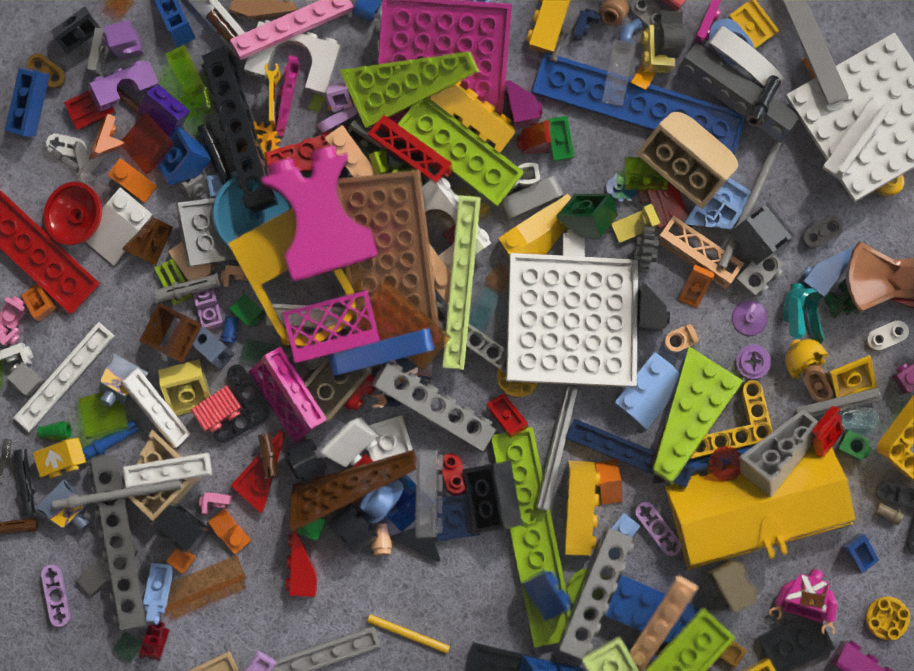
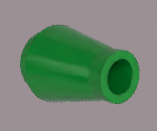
M59 421L38 427V437L40 439L62 442L71 438L72 429L69 422Z

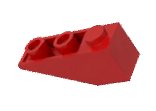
M295 530L292 531V534L288 535V547H292L291 556H287V569L291 570L290 578H286V591H289V596L315 597L317 596L318 574L300 535L297 533L298 531Z

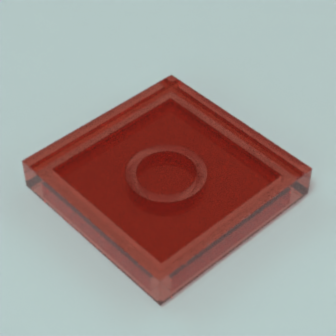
M148 113L143 114L121 140L124 142L122 147L145 174L151 173L175 145Z

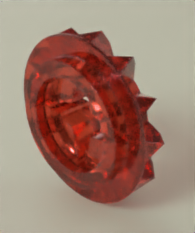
M730 446L717 448L709 459L711 473L723 481L734 480L741 474V454L739 451ZM719 458L725 460L731 458L730 464L734 469L726 467L720 471L723 463Z

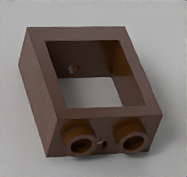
M158 303L139 341L183 363L203 324ZM174 317L180 319L166 347L160 346Z

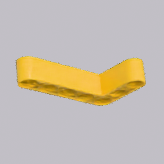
M750 380L744 383L740 389L748 425L706 435L702 440L704 444L703 451L700 453L695 452L690 458L759 443L764 439L759 438L756 434L759 426L766 429L765 437L772 433L763 389L759 382ZM748 385H753L756 388L754 396L747 394L746 388ZM754 405L759 406L761 409L759 417H754L751 413ZM738 431H742L745 434L746 438L743 443H739L735 439ZM717 436H722L725 440L722 448L717 447L714 443Z
M914 395L877 445L879 454L905 477L913 481L914 453L909 449L914 444Z

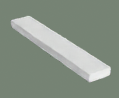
M98 322L13 419L25 430L31 432L113 340L115 335Z

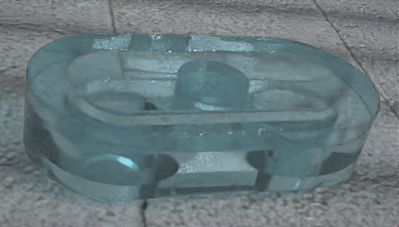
M851 407L838 411V414L841 415L843 428L872 429L878 425L880 420L879 413L870 407ZM846 413L851 415L850 421L844 419ZM867 414L872 416L871 422L866 421Z

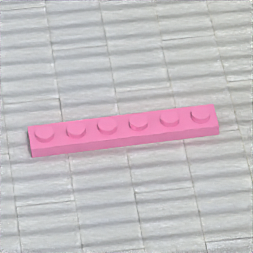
M319 0L230 39V44L239 60H242L351 12L354 6L350 0Z

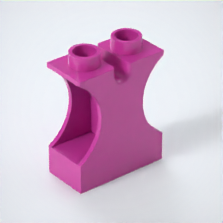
M335 146L322 148L310 153L313 175L309 179H305L300 175L299 168H295L292 158L268 165L270 176L262 178L264 187L280 193L290 203L296 215V237L291 248L285 254L293 282L377 258L378 256L371 230L351 220L339 203L336 184L341 170L348 162V154L337 155Z

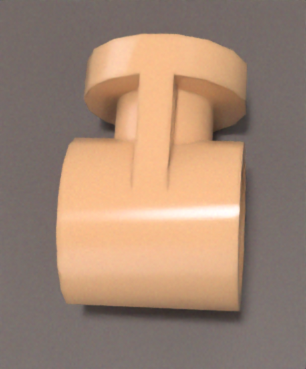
M689 323L668 333L663 343L667 351L677 353L699 343L693 326ZM672 336L680 339L679 347L671 346L669 341Z

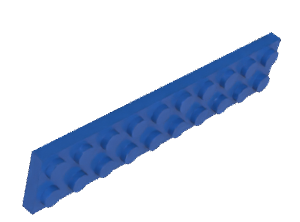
M544 52L532 90L533 94L652 131L669 114L680 112L694 119L735 155L746 120L745 117L735 110L649 84L647 89H643L631 83L632 78L557 56L558 61L556 63H552L550 56L553 54Z

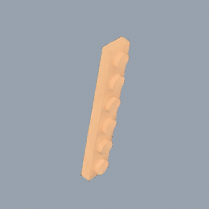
M677 576L629 651L639 671L645 670L696 592L697 586L680 576Z

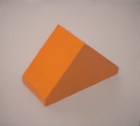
M38 283L21 295L32 317L40 322L57 310V307Z
M617 460L595 462L596 473H600L599 492L601 505L623 502L622 483Z

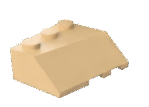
M152 430L145 448L143 447L137 465L183 456ZM202 477L181 480V489L128 498L152 521L156 522L169 504H177Z

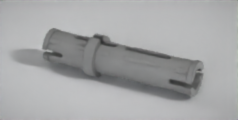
M215 273L214 275L180 284L175 282L173 286L155 289L157 301L161 303L162 301L174 298L182 299V296L221 287L218 273Z

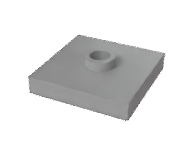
M96 27L89 51L87 70L94 78L103 76L108 53V46H105L102 34H105V31Z

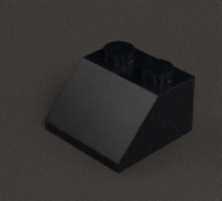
M642 283L638 287L637 330L663 331L670 324V312H667V306L647 284Z

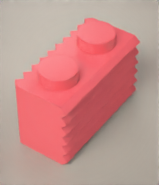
M225 386L193 407L191 411L203 430L213 433L222 427L221 423L226 419L231 421L238 417L242 407L229 387Z

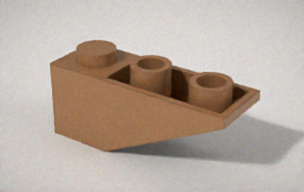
M232 0L229 10L233 15L254 21L283 17L298 10V7H295L296 4L288 0L283 2L279 0Z

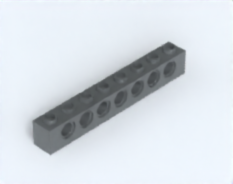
M117 454L91 459V464H87L89 477H94L95 485L91 486L92 494L123 489ZM101 474H110L112 477L111 482L106 485L99 482ZM115 499V503L111 506H106L103 501L98 502L99 506L95 507L97 520L101 519L102 528H98L100 541L105 540L106 549H102L104 562H109L110 570L106 571L108 584L112 583L114 591L109 593L111 605H116L117 613L113 614L115 627L120 626V630L145 626L146 620L125 499ZM115 515L119 518V523L116 527H109L106 520L109 516ZM115 536L123 540L122 546L118 549L112 548L110 545L111 539ZM117 558H124L127 564L123 570H117L114 567V561ZM121 579H127L130 582V588L125 592L120 591L117 587ZM126 600H130L134 604V609L130 613H124L121 609L122 603Z

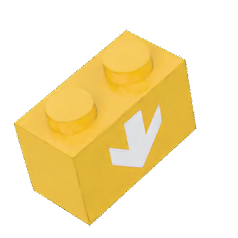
M79 438L65 440L33 452L40 477L49 476L50 479L62 476L61 471L66 470V473L78 470V465L86 462Z

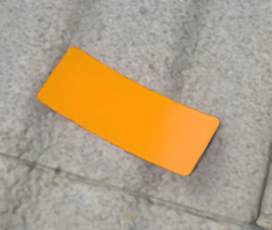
M642 64L631 83L647 89L656 72H644V64Z

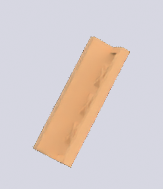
M674 215L657 239L661 246L692 267L697 265L713 272L712 280L725 289L732 283L744 265L743 262L731 256L730 262L737 266L733 273L730 274L725 269L720 268L716 263L720 262L725 250ZM673 223L681 228L682 235L675 236L668 231ZM695 237L698 239L700 247L692 248L689 246L687 238ZM705 250H714L717 253L718 259H708Z

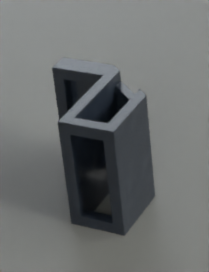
M768 202L730 232L756 266L794 236L793 232Z

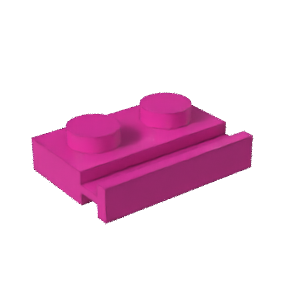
M721 0L711 1L694 39L695 43L701 45L704 40L708 41L709 27L712 21H717L721 12L718 9Z

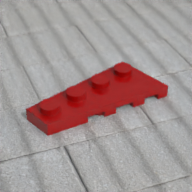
M329 131L320 136L266 152L265 161L267 168L272 163L292 158L295 168H299L300 173L312 172L310 153L330 147L325 137L332 132Z

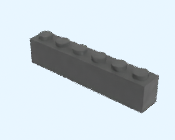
M698 43L687 53L677 69L746 119L752 111V104L755 100L757 101L762 91V88ZM773 97L769 104L768 113L764 114L760 125L757 127L781 143L800 116Z

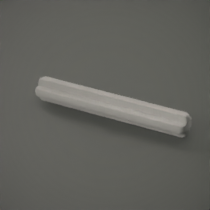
M878 388L797 407L796 412L798 414L804 410L814 417L825 414L831 406H836L843 410L880 401L881 393Z

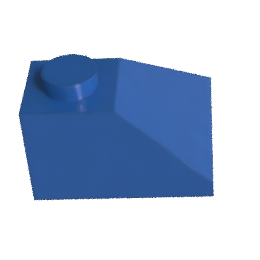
M178 126L153 158L169 185L199 176L211 160L204 146Z

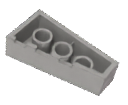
M804 410L800 411L740 456L741 474L768 496L772 497L813 445L815 434H812V430L818 421Z

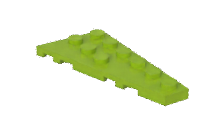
M471 52L339 70L365 128L375 125L383 115L389 118L479 72Z
M691 347L687 351L653 471L671 484L743 383V380Z

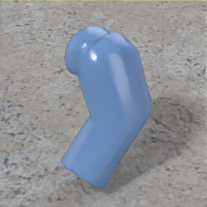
M639 19L621 28L619 42L623 48L631 47L633 45L631 40L633 33L643 28Z

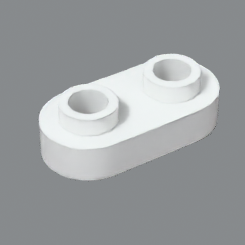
M894 321L879 327L868 334L867 344L876 351L897 344L908 337V326L902 321ZM896 327H899L902 332L900 335H897L895 333ZM876 336H880L882 338L881 343L876 342Z

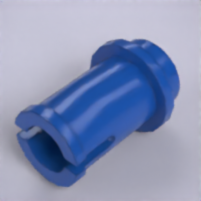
M225 316L223 334H220L222 342L234 344V340H237L235 334L239 318Z

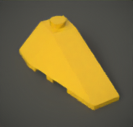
M566 194L499 237L498 242L510 258V253L546 255L567 228L557 220L556 216L571 197Z

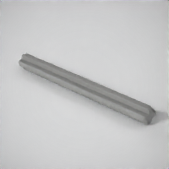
M572 386L565 387L536 505L539 510L543 511L549 510L578 391Z

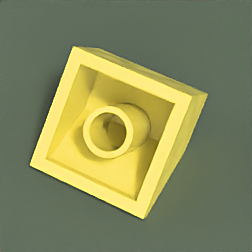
M200 359L158 370L160 388L164 399L176 416L192 412L191 409L210 397Z

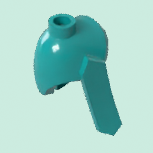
M799 283L791 284V290L785 295L783 301V318L785 322H789V335L796 340L804 336L806 329L803 312H805L811 338L814 340L813 331L816 339L821 344L825 340L817 309L819 294L815 289L804 288V285ZM806 305H807L808 317H807V315H806V311H805V308H804Z

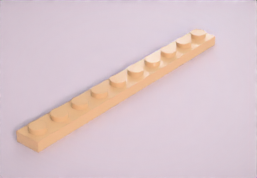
M343 125L325 137L330 146H335L337 155L348 154V162L345 166L353 177L376 175L373 166ZM429 244L434 287L448 305L451 272Z

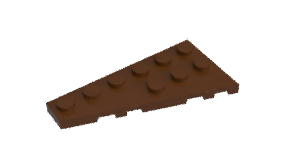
M414 450L324 475L304 487L300 483L293 484L289 523L292 531L417 470V456Z

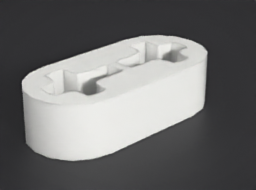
M52 134L46 140L47 148L52 153L75 158L74 150L68 147L69 145L75 146L77 142H81L87 152L86 144L79 138ZM59 138V142L65 144V146H57V148L54 149V146L51 144V142H55L56 139Z

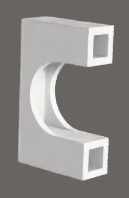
M265 20V22H260V21H259L257 27H260V26H262V25H264V24H266V23H269V22H271V21H268V20ZM305 32V34H299L249 56L244 70L246 74L266 79L267 74L264 67L268 63L269 70L274 54L283 46L299 45L304 47L312 56V66L305 86L306 91L326 97V88L331 84L341 46L334 39L326 38L322 40L317 38L316 34Z
M442 177L437 184L430 180L422 186L425 213L431 209H440L447 212L456 223L459 196L451 190L450 183L446 178ZM479 226L475 255L491 244L488 234L483 229H480ZM454 243L439 255L451 273Z

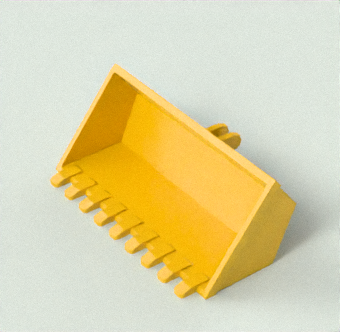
M812 445L772 497L768 496L741 474L740 466L734 467L733 464L724 466L725 470L719 472L716 471V468L714 471L706 470L708 475L701 477L698 472L693 473L686 488L675 483L665 486L687 570L765 549L769 559H772L775 554L772 547L777 545L782 555H786L788 552L785 543L849 526L856 520L848 481L834 453L833 447L824 457L816 456L815 447Z

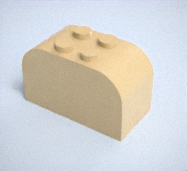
M680 112L669 114L656 127L636 153L701 209L709 203L738 167L736 157L725 145L694 119Z

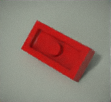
M504 393L486 403L487 409L510 438L528 428L527 421Z

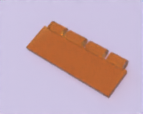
M235 555L171 582L166 612L171 611L175 619L188 613L186 604H189L191 611L208 605L205 596L209 595L213 603L228 596L225 589L229 587L231 594L246 589L243 580L247 578L238 556Z

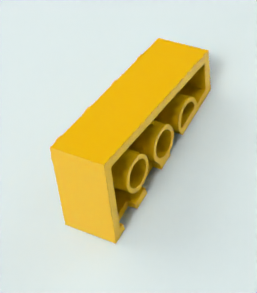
M461 82L430 97L433 102L453 117L455 115L458 116V120L469 129L473 127L475 133L485 142L491 140L495 144L494 149L499 153L515 134L511 118L504 113L500 116L494 111L495 107L486 100L484 103L478 100V94L470 88L465 90L459 86Z
M568 461L570 477L567 480V494L569 496L566 502L565 554L591 556L592 549H596V536L592 535L593 528H597V515H594V507H598L599 494H595V486L600 485V473H596L594 462Z

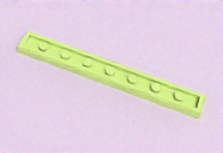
M459 195L442 368L464 370L481 197Z

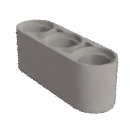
M552 176L505 197L500 204L508 221L515 219L514 217L517 215L520 217L533 211L535 207L539 208L552 202L555 198L563 197L564 193L556 176Z

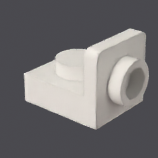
M19 343L1 350L0 360H6L7 363L20 359L18 355H21L24 364L30 365L32 364L31 358H33V354L29 346Z

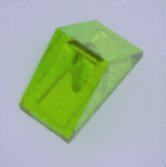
M202 87L177 99L190 110L186 119L214 113L207 87Z

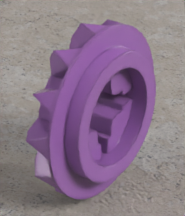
M752 344L743 347L739 351L736 364L738 371L744 377L757 379L768 372L771 359L766 349ZM752 353L756 360L762 361L755 365L754 371L751 364L744 363V361L751 359Z

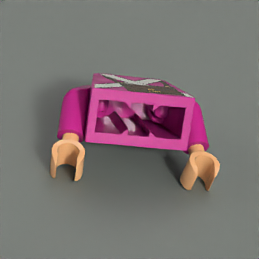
M812 569L809 576L800 574L796 580L793 579L781 587L775 601L776 607L770 609L769 616L772 617L773 612L778 610L779 617L777 620L783 618V611L820 623L826 620V624L821 629L822 634L824 635V628L830 626L832 628V636L835 633V628L832 624L836 619L837 602L834 593L829 590V583L822 580L823 573L818 569Z

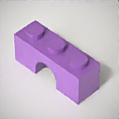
M130 20L104 26L105 34H102L105 46H108L109 51L112 52L113 56L116 55L119 61L144 54L139 34L133 29Z
M149 60L145 62L137 61L125 70L119 68L111 72V75L107 77L99 76L91 81L92 83L89 84L88 90L98 111L101 112L119 105L118 87L122 85L131 86L139 97L158 85L159 81Z

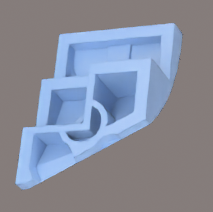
M729 178L703 209L697 205L694 206L685 224L732 229L742 214L751 191Z

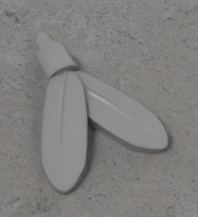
M77 142L74 152L80 171L78 181L84 183L87 181L88 174L99 165L105 155L95 159L88 158L85 146L81 142Z

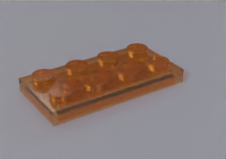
M387 281L371 297L370 304L377 331L385 339L429 328L434 350L407 356L420 369L425 370L451 339V336ZM366 309L364 314L369 317L368 310ZM362 316L361 318L371 326L370 320Z

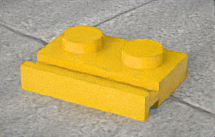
M756 0L748 1L728 17L734 20L753 42L754 49L779 32L778 28Z

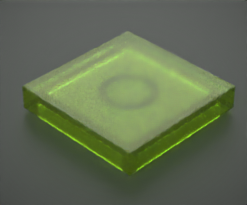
M102 392L78 398L86 439L129 429L124 404L115 400L110 408L105 407L100 403V399L104 395Z

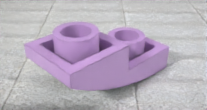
M211 288L193 293L202 326H205L208 330L224 326L215 289Z

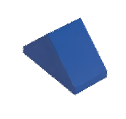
M857 534L842 546L862 573L879 561L865 534Z

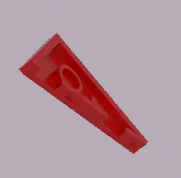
M282 430L272 439L273 450L277 455L275 458L276 466L286 434ZM258 455L230 486L255 509L263 513L273 476L272 478H264L263 463Z

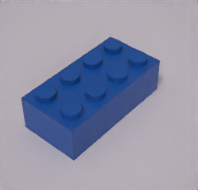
M619 575L616 582V591L608 601L609 608L605 615L642 631L666 594L628 577ZM687 604L664 641L670 643L698 613L700 608Z

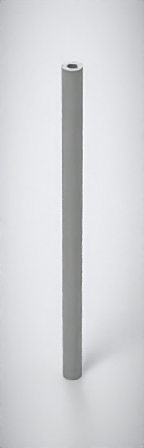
M776 139L774 140L736 227L750 216L783 141L780 143ZM731 236L718 264L722 269L727 268L738 243L733 236Z

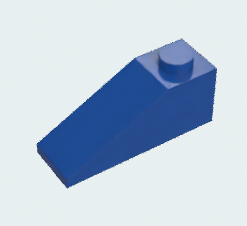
M154 0L177 48L196 39L178 0Z

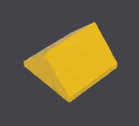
M870 355L825 373L832 386L835 398L877 388Z

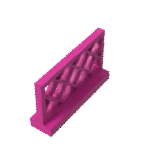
M367 290L282 312L295 363L380 341ZM364 296L366 305L362 312L351 307L355 298ZM351 299L349 304L343 302L345 300ZM340 302L347 306L341 318L329 312L334 303ZM330 305L327 310L322 306ZM315 308L326 312L320 323L308 317ZM349 308L360 314L354 326L343 320ZM366 309L368 310L369 317L364 314ZM309 310L306 315L301 313L303 311ZM298 313L304 317L299 328L290 324L288 315ZM327 314L339 320L333 331L322 325ZM362 316L370 320L372 330L363 332L356 327ZM307 319L318 325L312 336L301 331ZM341 321L352 327L348 336L342 337L335 333ZM320 327L331 333L326 342L321 343L314 338ZM291 328H293L294 330H296V333H295L294 336H293V332H292V329H291ZM354 329L360 332L351 335ZM298 333L310 338L306 347L296 348L295 338ZM333 335L338 337L337 339L331 340ZM312 340L315 341L316 343H318V344L310 345V343L312 342Z
M279 347L261 358L262 360L248 372L294 443L327 419L286 354ZM258 371L262 373L263 379L259 375ZM269 377L273 378V384L270 383ZM281 395L284 396L285 402L281 400ZM292 413L296 414V420L292 418Z

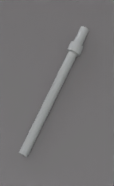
M181 480L91 495H71L66 499L52 501L53 509L65 507L72 509L78 508L83 504L181 489L182 482Z

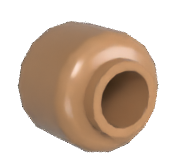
M604 0L599 8L601 20L609 26L620 25L629 12V4L626 0Z

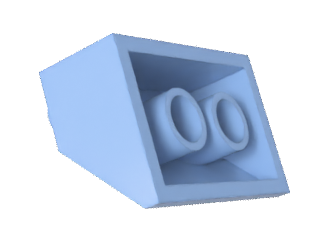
M654 352L637 372V386L626 387L613 404L647 430L676 394L681 374L669 362Z

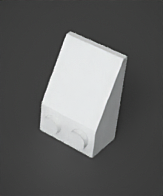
M120 187L103 207L98 229L85 242L115 266L126 253V251L122 250L123 246L152 218L156 217Z
M360 417L352 420L321 452L344 467L349 464L354 466L362 458L360 454L365 449L369 451L376 445L375 439L379 435Z

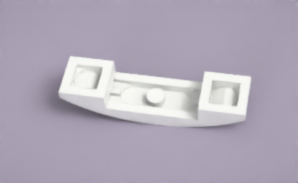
M721 26L709 41V44L721 54L728 56L756 80L755 82L762 88L771 75L779 77L781 82L784 79L782 74L766 58L724 26Z

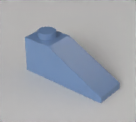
M855 246L814 265L812 268L808 266L801 275L804 278L801 284L806 288L815 289L819 297L823 298L847 268L848 260Z

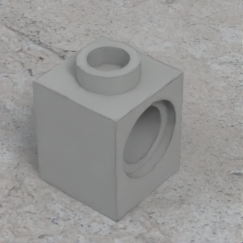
M23 362L15 364L10 369V375L7 377L26 396H30L44 382L36 372Z

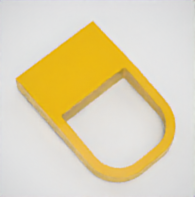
M293 208L228 243L276 331L288 342L290 340L287 329L280 320L263 285L289 271L285 254L291 248L297 233V219ZM342 268L333 270L346 296L354 294L353 288ZM356 298L351 304L353 308H356ZM349 308L343 320L349 323L355 311ZM341 321L335 333L342 330L347 324ZM334 324V325L328 327V329H330L331 331H333V329L335 328L336 324ZM323 330L316 334L314 338L322 341L328 338L331 333ZM297 336L295 344L306 346L310 338ZM313 340L310 343V345L316 344V342Z

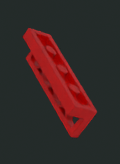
M385 115L380 118L368 133L371 139L415 170H420L422 175L435 184L444 175L448 177L453 171L452 162ZM380 129L384 133L388 132L390 137L380 138L376 133ZM393 141L402 142L407 146V149L397 150L393 145ZM410 153L416 154L424 161L414 162L411 160ZM427 165L432 166L439 173L434 176L428 172Z

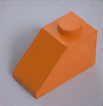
M119 158L107 174L112 180L144 203H146L158 187L121 158Z

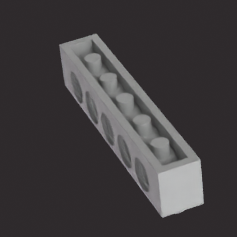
M394 362L390 364L383 363L371 383L372 386L481 451L485 450L496 431L491 426L493 422L483 416L480 419L473 415L475 411L465 405L463 408H460L456 405L457 400L447 394L445 397L437 394L439 389L430 384L424 386L419 383L421 379L412 373H409V375L401 372L403 368ZM401 377L403 379V386L396 389L394 381ZM419 388L421 390V397L414 400L412 393L415 389ZM437 399L439 401V408L432 411L430 404L433 400ZM455 410L457 418L450 422L448 418L449 413ZM473 421L475 429L472 432H468L466 426L469 422Z
M605 527L557 645L559 650L580 659L591 652L593 635L597 636L601 627L599 623L600 618L607 613L609 603H607L609 596L613 595L616 591L617 583L615 581L617 576L623 573L626 565L624 563L626 554L630 555L633 549L632 537ZM616 547L618 556L615 559H610L608 552L611 548ZM603 568L610 570V575L607 579H601L600 571ZM595 588H600L602 591L599 599L592 598V591ZM592 608L594 612L591 619H584V611ZM581 628L584 629V638L577 640L575 638L576 631Z

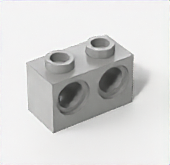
M772 253L757 266L751 261L734 281L752 297H755L757 294L761 296L769 288L766 284L772 278L775 281L783 272L780 268L784 263ZM764 261L772 263V271H766L763 268ZM750 276L758 279L759 284L757 287H752L749 284L748 279Z

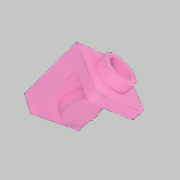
M16 296L13 299L6 297V303L0 311V322L12 330L18 327L28 311L24 307L25 302Z
M0 322V343L6 347L9 344L13 346L20 340L21 337L19 335L22 331L15 327L7 335L6 333L9 330Z
M204 492V496H200L199 509H202V514H208L210 502H213V507L225 508L226 504H231L232 495Z

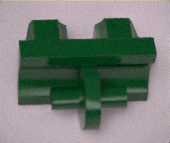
M845 278L838 286L844 293L841 297L838 298L833 292H830L824 298V302L834 318L841 312H844L847 316L852 311L857 315L861 312L853 304Z

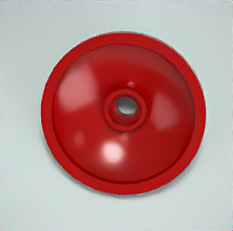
M69 182L59 186L53 191L46 202L43 217L45 228L55 241L64 245H79L90 239L98 229L102 218V204L96 191L80 182Z

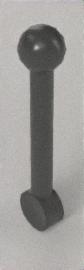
M568 27L561 29L562 35L554 54L550 56L552 63L558 61L557 55L565 36L570 32Z

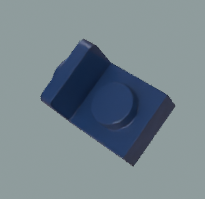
M591 9L580 10L573 39L581 41L582 35L587 36L590 23H586V21L599 24L601 15H598L596 11Z

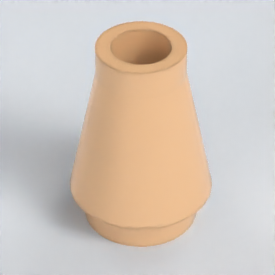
M375 524V531L379 536L373 540L371 550H374L375 556L391 555L393 547L388 524Z

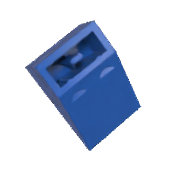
M542 569L522 582L545 621L570 610L568 604L571 601L565 591L562 589L558 590L556 585L559 582L553 572H547Z

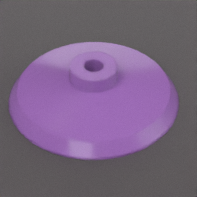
M743 301L732 312V324L742 335L755 336L761 333L767 325V312L756 301Z

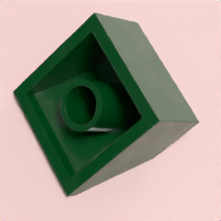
M574 194L556 217L557 220L581 238L598 239L602 237L617 218L618 213L612 194Z

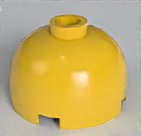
M799 339L790 343V348L786 352L784 361L792 378L801 379L799 375L807 367L812 365L821 367L826 362L824 357H829V355L819 342L813 339Z

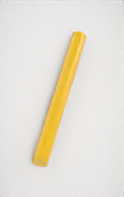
M371 614L367 620V623L447 654L450 646Z

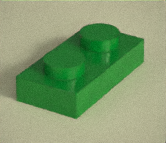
M568 116L546 119V121L549 120L553 162L575 158Z

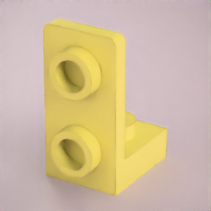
M649 25L641 33L640 38L641 44H643L641 62L644 64V72L668 74L675 67V58H668L666 55L655 56L654 25Z
M649 204L642 211L613 222L611 226L618 242L622 243L642 234L644 226L657 228L660 225V221L653 205Z

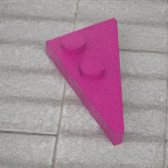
M290 55L284 69V86L281 85L279 91L281 104L276 131L279 136L283 137L300 69L298 57Z

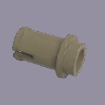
M881 502L874 515L891 522V525H899L904 514L900 513L901 510L898 509L896 511Z

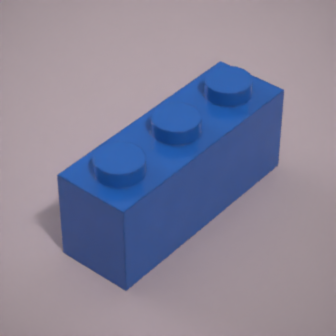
M18 69L5 131L21 136H36L50 74L34 69Z

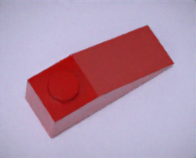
M549 120L521 130V136H517L518 149H522V154L548 153L551 142Z

